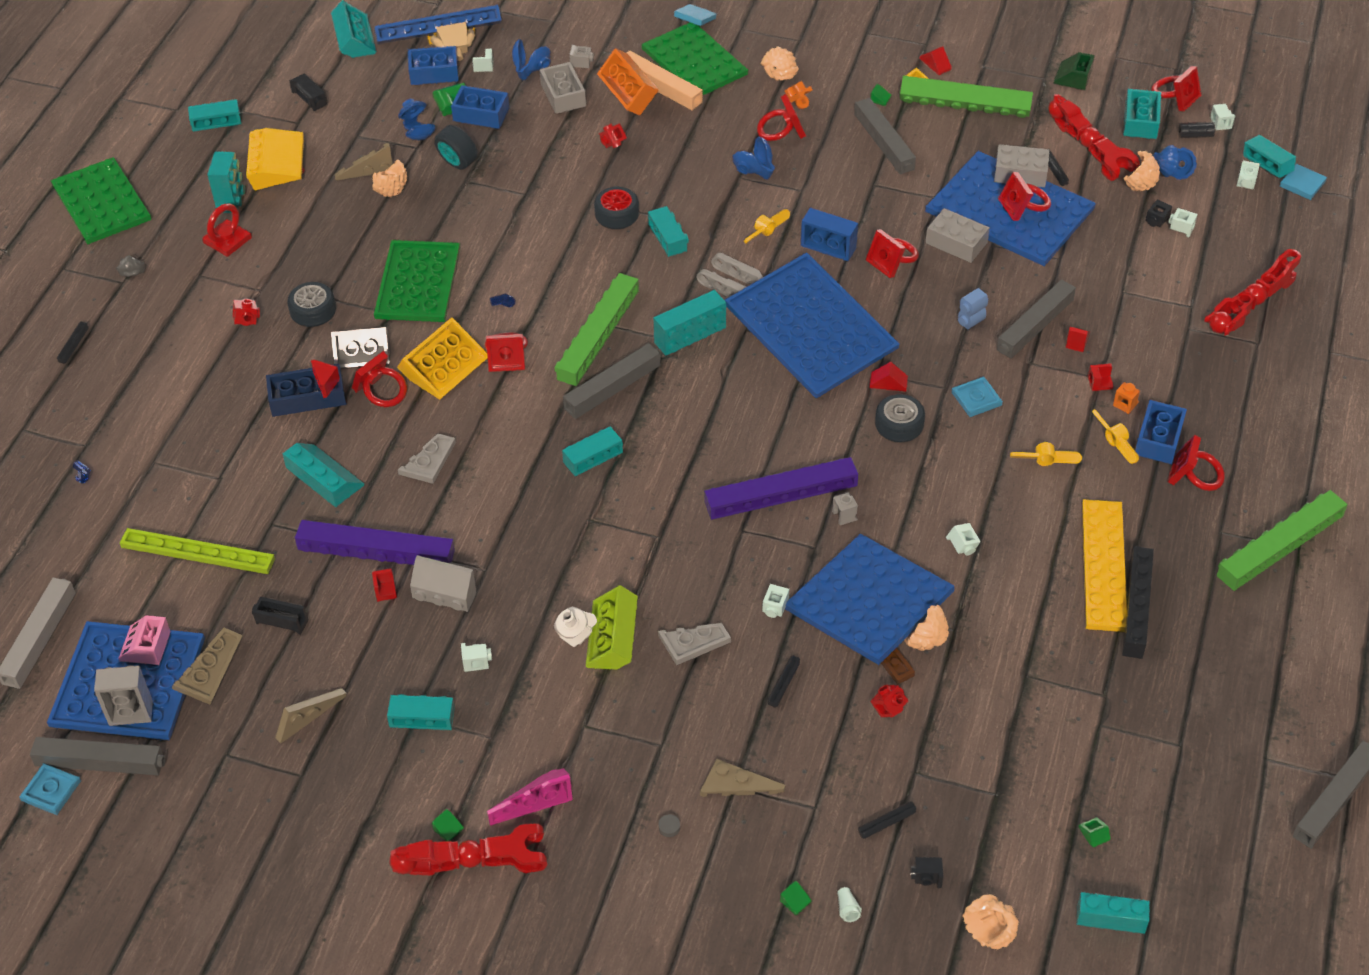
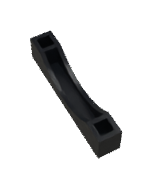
M1134 546L1130 559L1129 599L1122 656L1143 659L1147 644L1154 549Z

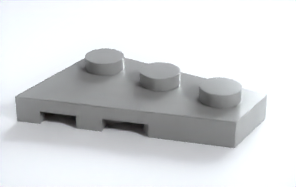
M437 434L423 446V450L417 456L413 455L409 459L410 462L407 465L401 466L398 469V474L434 484L456 444L455 438Z
M722 623L697 626L696 629L688 630L677 628L673 632L658 631L659 638L676 665L731 643V637Z

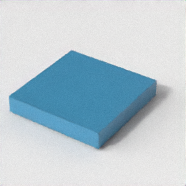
M688 4L675 10L674 16L701 26L716 19L717 13Z
M1296 164L1294 171L1287 174L1281 181L1280 187L1311 200L1326 182L1327 177Z
M985 377L952 388V394L969 417L1002 406L1003 401Z
M43 763L19 798L25 803L57 815L81 780L75 775Z

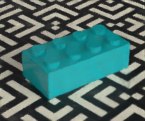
M713 290L653 317L654 343L666 356L726 328L725 300Z

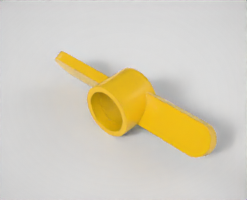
M783 209L771 218L761 215L754 225L757 231L747 237L744 243L747 244L761 233L765 236L771 235L777 226L789 219L790 211Z
M1094 409L1092 413L1107 429L1105 437L1111 446H1116L1129 463H1137L1139 455L1127 442L1129 433L1126 427L1119 423L1110 428Z
M1049 442L1038 444L1035 448L1036 453H1010L1011 458L1037 459V463L1041 466H1049L1053 463L1077 464L1082 460L1079 452L1055 451L1054 445Z

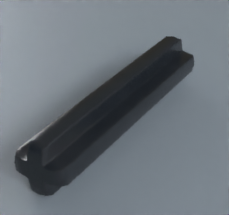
M1048 149V166L1061 186L1068 185L1069 178L1052 151Z
M79 322L57 356L59 363L65 364L89 328L86 322Z
M790 656L768 698L769 706L777 707L800 665L799 657Z
M909 801L860 826L858 833L862 839H865L915 814L917 808L912 801Z

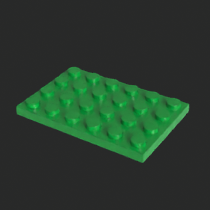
M691 22L642 44V50L663 69L702 89V96L748 75V69L701 27Z
M114 157L50 180L87 245L151 220L149 212Z
M391 240L374 318L445 322L460 252V243Z

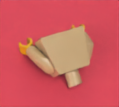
M466 22L436 27L437 35L436 33H433L434 36L427 35L429 44H434L436 47L456 46L457 61H461L463 59L462 53L468 52L467 47L472 45L475 38V27L468 29Z

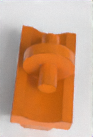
M800 81L784 90L790 102L795 101L799 109L808 107L809 99L805 94L812 91L811 86L806 88L803 82Z

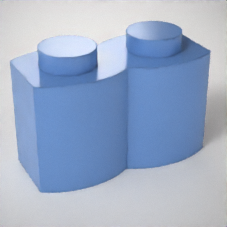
M979 288L960 300L961 311L958 314V321L966 329L972 328L986 318L985 307L988 305V296Z

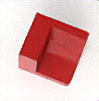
M1111 363L1090 365L1088 381L1092 391L1113 389Z
M392 569L372 572L377 602L396 599Z

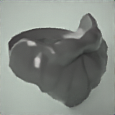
M128 255L120 261L116 269L121 276L130 277L144 273L146 264Z

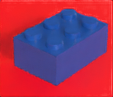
M456 46L408 49V68L411 85L459 81Z
M461 85L451 105L453 121L500 129L509 110L508 93Z
M810 208L802 219L801 246L849 261L857 247L858 223Z
M1149 400L1135 451L1141 457L1172 464L1187 409Z

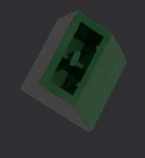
M1078 52L1061 61L1054 84L1085 90L1092 73L1095 55Z

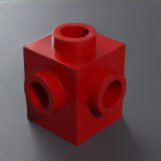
M611 123L603 127L604 131L599 133L601 143L606 148L612 146L614 149L622 145L621 141L627 138L620 123L614 126Z
M233 300L232 317L234 324H241L243 326L256 325V319L260 317V308L256 306L254 300Z
M886 684L878 689V693L870 702L880 717H894L903 711V707L908 703V699L901 687Z

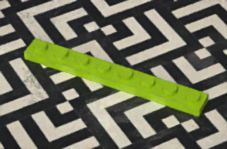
M130 528L126 529L120 541L121 548L263 574H269L275 561L274 554Z

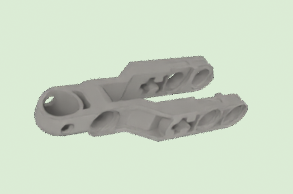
M717 253L711 260V264L717 270L749 285L763 278L759 270L723 253ZM702 269L696 276L700 284L727 297L746 288L744 285L729 278L725 279L717 275L716 272H710L706 269Z

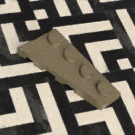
M223 628L209 643L208 647L196 658L195 662L186 669L179 680L173 684L172 689L210 705L243 635Z

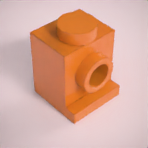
M1124 382L1116 390L1113 406L1129 414L1139 403L1140 390L1136 389L1134 384ZM1122 400L1128 401V405L1123 403Z

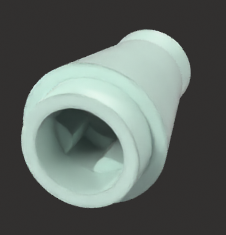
M849 888L839 889L837 894L839 897L840 917L846 922L858 920L861 916V907Z

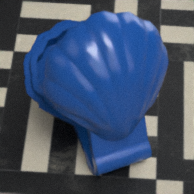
M521 39L515 42L512 57L519 78L525 80L533 71L549 66L550 49L547 46L536 49L531 55L528 64L525 65L526 55Z
M408 99L403 102V108L400 110L398 117L404 119L403 125L408 130L405 133L406 137L418 141L430 137L435 131V125L421 124L417 121L418 115L426 108V103L414 101V99Z
M762 137L755 139L754 155L746 151L733 154V163L742 174L756 173L767 180L775 169L774 165H772L771 147Z
M1169 145L1160 153L1154 152V158L1160 166L1159 171L1164 177L1172 176L1179 180L1186 179L1194 173L1197 166L1196 157L1193 152L1184 147L1177 149L1176 146ZM1181 161L1185 162V165L1183 167H1180L1179 165Z

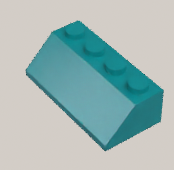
M342 0L331 12L340 52L352 58L375 54L376 48L367 14Z
M296 443L282 453L286 468L334 507L340 505L364 486L362 481L314 444Z

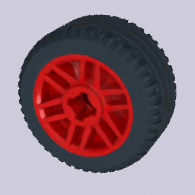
M624 187L604 189L596 196L594 201L596 220L599 224L609 229H624L631 226L637 221L639 216L638 197L633 191Z

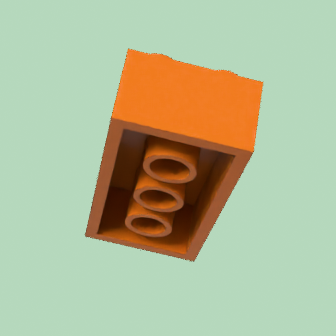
M616 48L597 73L626 110L639 116L658 92V88L629 54Z

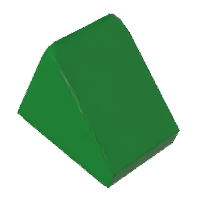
M876 84L871 92V100L883 106H886L892 97L879 84Z
M448 809L443 811L432 822L433 831L445 841H451L464 829Z
M1097 817L1078 825L1080 831L1092 847H1096L1111 839L1109 826Z
M794 881L780 894V902L795 916L812 902L797 881Z

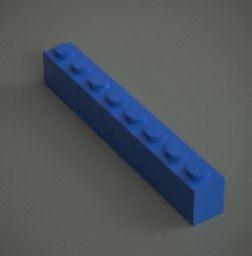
M494 5L378 25L374 27L378 45L434 35L433 33L437 34L436 27L466 22V26L470 29L499 24L501 16L499 6Z

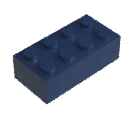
M333 364V366L338 368L340 380L327 398H323L312 368L266 375L268 400L272 417L346 405L340 364Z

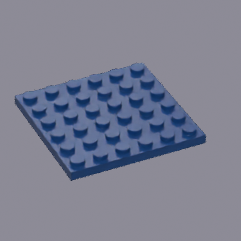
M860 534L787 601L785 610L879 665L916 629L919 623L925 620L927 610L931 605L940 606L955 590L954 585Z
M86 621L47 720L48 726L170 740L185 698V694L173 690L172 686L199 656L205 640L204 634L170 630L171 632L159 665L119 661V656L130 626ZM140 666L153 700L151 722L109 726L94 691L96 670L108 667Z

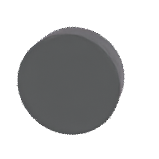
M668 814L660 818L658 823L659 832L663 836L674 837L679 833L680 821L676 816Z

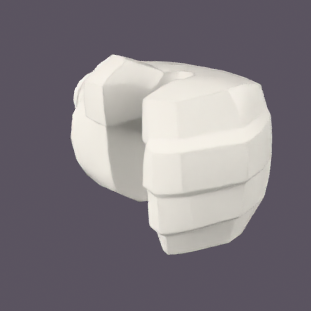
M572 606L560 613L555 621L554 628L560 638L572 647H575L578 644L581 645L590 636L592 628L597 623V619L594 614Z

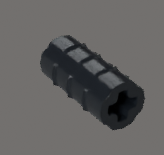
M1214 122L1179 124V138L1214 137L1215 134Z

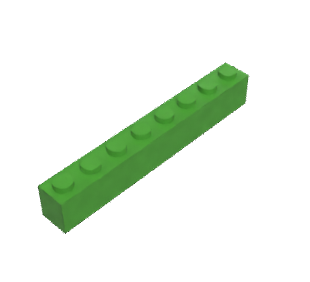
M903 76L900 91V100L906 103L919 102L922 105L934 104L938 107L950 106L954 109L965 108L969 111L981 110L985 113L1012 114L1021 118L1030 116L1033 92L910 76Z
M619 273L616 279L612 280L610 288L604 292L601 301L597 302L595 310L592 314H589L587 322L581 326L579 334L573 338L569 349L565 350L562 359L556 363L555 372L557 380L574 386L578 385L638 294L639 280L637 278Z
M1331 490L1325 494H1319L1313 502L1306 503L1301 510L1291 513L1288 519L1283 522L1279 521L1270 531L1266 530L1258 539L1251 540L1242 550L1238 549L1234 552L1233 556L1223 559L1218 565L1217 577L1235 591L1342 518L1348 504Z

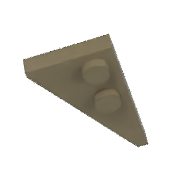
M389 143L384 144V148L379 151L373 150L368 155L354 161L353 166L347 169L342 168L335 173V179H349L385 171L393 165Z
M340 688L285 707L276 739L283 743L345 698L347 693Z
M717 759L700 790V796L707 797V794L722 793V796H729L731 794L755 795V792L777 794L780 792L784 793L785 785Z

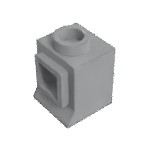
M572 44L570 50L571 65L578 68H589L590 63L594 60V52H591V47L575 46Z
M849 492L833 497L832 512L833 514L840 513L838 522L840 526L858 520L856 517L858 505Z

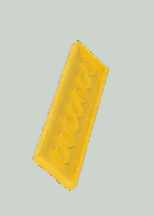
M1083 499L1082 524L1086 629L1124 632L1127 617L1122 502Z

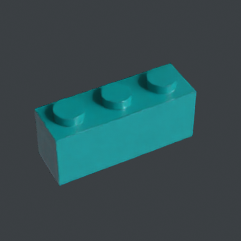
M237 99L188 107L189 120L193 132L241 124Z
M1258 135L1245 142L1243 156L1254 163H1259L1260 167L1278 178L1294 171L1296 156L1263 136Z
M667 206L649 211L648 225L667 256L670 257L686 252L689 239L687 234L683 233L680 223L676 222L674 213L670 212Z
M610 426L563 449V463L574 476H577L623 453V442Z
M391 695L387 713L389 727L452 730L455 712L453 698L446 696Z
M1081 892L1077 904V925L1145 934L1149 923L1148 900Z

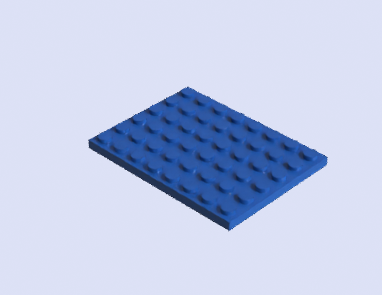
M978 151L926 206L925 212L936 217L945 208L990 227L988 241L1045 266L1095 209L1096 203L1046 181L1045 187L1039 188L1049 196L1051 200L1050 208L1044 212L1026 208L1019 221H1013L998 200L1006 183L994 182L997 159ZM1033 193L1030 202L1043 205L1044 201L1042 198Z
M808 253L801 255L725 299L726 307L816 399L899 348V343Z

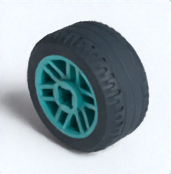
M448 125L435 136L434 143L438 153L448 164L456 169L463 170L476 160L477 148L469 135L461 128Z

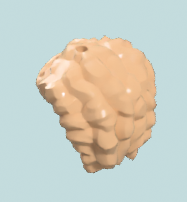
M780 47L771 48L766 52L761 61V65L764 66L767 75L770 78H775V80H789L799 70L793 53Z
M1138 151L1137 154L1142 162L1141 166L1132 175H1126L1124 180L1131 190L1145 191L1153 188L1156 182L1159 181L1160 166L1151 153Z
M396 160L385 171L374 173L373 190L381 195L383 194L385 197L399 195L407 182V172L404 164Z
M931 605L927 610L925 620L919 623L916 629L904 640L906 645L913 649L924 651L931 650L934 646H940L945 643L949 635V626L947 625L943 609L939 605Z
M991 894L983 895L979 899L974 900L968 907H965V912L962 915L964 922L967 924L965 928L969 933L973 934L972 937L981 942V946L1000 949L1007 947L1017 936L1016 932L1019 921L1015 916L1012 906L1003 905L996 896Z

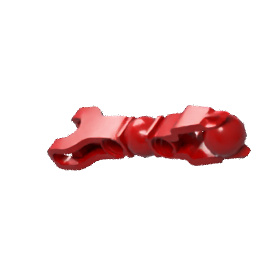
M1059 94L1054 95V99L1048 106L1051 117L1062 132L1069 133L1078 141L1080 140L1083 146L1089 148L1088 151L1102 164L1101 172L1110 181L1118 179L1120 167L1130 172L1139 167V158L1130 149L1117 147L1112 141L1101 135L1098 129L1092 127V124L1081 113V109Z
M1294 249L1286 250L1277 258L1273 266L1262 274L1260 279L1256 280V283L1248 285L1243 292L1235 297L1223 299L1214 308L1212 313L1205 316L1204 322L1209 323L1213 332L1224 333V336L1244 325L1245 318L1251 312V309L1254 310L1256 305L1264 303L1268 297L1272 296L1279 289H1286L1294 283L1297 273L1293 270L1300 263L1301 254ZM1288 257H1295L1290 262L1287 260ZM1232 313L1238 314L1233 320L1229 315Z
M522 824L516 827L509 835L480 839V844L475 840L463 841L459 846L458 841L433 842L432 840H424L392 850L389 859L393 872L427 876L434 875L435 872L460 869L459 864L466 868L476 867L479 863L482 864V867L512 865L523 873L542 871L548 864L545 854L527 849L529 845L538 843L543 839L544 828L540 824Z

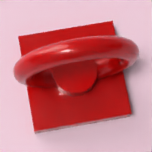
M1191 66L1181 76H1168L1158 80L1153 84L1151 91L1161 92V98L1176 97L1178 111L1184 112L1202 96L1197 67ZM1174 82V91L1162 92L1158 90L1162 85Z
M787 94L781 96L786 110L776 109L768 112L760 119L757 125L758 135L766 141H776L784 138L790 133L793 126L800 139L806 136ZM783 116L787 126L781 132L776 134H766L764 132V125L769 119Z
M1012 172L998 198L1013 221H1019L1026 208L1044 212L1051 206L1049 196L1039 187L1026 183L1019 172ZM1033 193L1042 198L1044 201L1043 205L1030 202Z
M226 203L217 207L211 214L207 223V234L202 237L204 244L228 257L249 241L252 236L250 232L238 226V209L233 204ZM224 211H231L232 222L226 219L214 228L219 215Z
M880 229L876 230L866 261L887 277L893 278L900 263L915 262L919 257V253L909 242L893 238ZM905 249H907L912 254V256H903Z
M507 332L486 336L485 348L487 350L489 372L525 370L524 349L528 345V340L523 334Z
M384 351L356 371L352 389L356 393L363 389L367 399L377 406L393 407L405 398L407 385L399 372L385 367L388 355ZM382 375L393 377L399 384V393L391 400L377 398L370 389V384H375Z
M1194 435L1175 453L1167 482L1175 485L1186 474L1189 481L1196 487L1205 491H1214L1223 485L1225 474L1222 465L1214 456L1204 451H1198L1201 438ZM1198 458L1208 461L1214 467L1217 473V479L1214 483H1205L1193 473L1192 470L1195 468Z

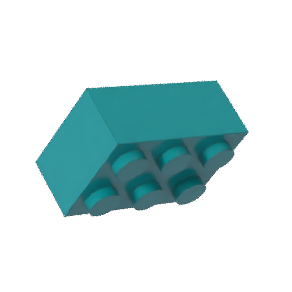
M1128 89L1125 102L1123 136L1157 139L1160 126L1161 92Z
M215 151L207 174L215 207L217 208L220 205L229 203L238 209L242 205V195H245V185L242 184V172H239V160L236 159L235 152ZM227 210L223 213H231V211Z

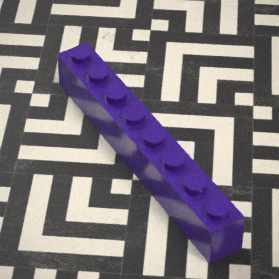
M851 457L704 490V503L710 519L713 520L856 487L858 485V472Z
M301 520L295 536L297 549L304 552L333 554L342 557L348 556L381 562H395L398 564L414 565L416 556L451 564L455 553L453 539L307 520Z

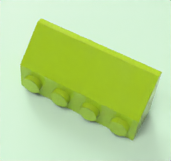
M621 585L593 600L592 614L595 615L597 623L592 628V633L588 640L585 666L587 668L617 670L631 662L638 596Z

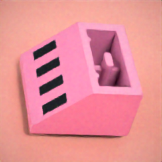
M144 616L132 624L121 650L119 661L159 665L171 632L166 617Z

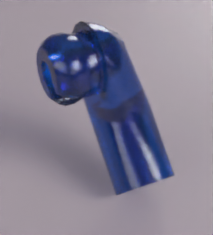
M508 294L489 298L491 306L501 304L506 307H512L516 303L515 298Z
M75 461L73 468L78 471V476H75V479L79 483H86L89 480L91 470L81 461Z

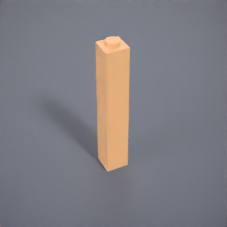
M630 50L627 52L658 88L659 93L690 110L695 109L702 103V89Z

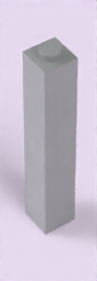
M52 578L0 666V682L2 685L21 689L76 594L71 581Z

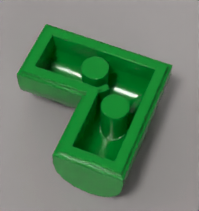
M464 83L433 91V99L443 116L452 114L451 105L461 85L465 86Z

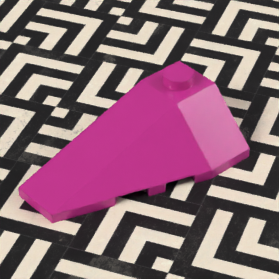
M564 768L551 770L487 811L490 826L572 801L569 774Z

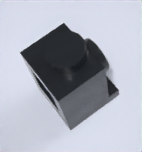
M1157 199L1148 209L1145 221L1152 227L1158 226L1161 228L1170 219L1172 206ZM1158 208L1164 210V212L1158 211Z
M915 857L914 866H910V878L915 879V884L924 886L937 884V888H942L944 878L942 857Z

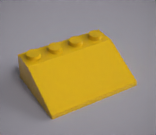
M270 128L257 129L250 132L246 177L254 191L302 179L303 132Z
M450 318L406 355L397 368L411 382L440 400L488 358L486 351L453 318Z

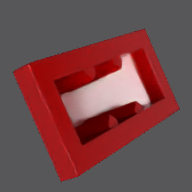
M943 46L919 56V59L938 75L952 69Z
M1070 327L1066 348L1084 352L1090 331Z
M311 360L313 373L322 396L327 398L340 380L338 368L321 361Z
M889 362L871 372L870 388L906 392L908 375L892 362Z

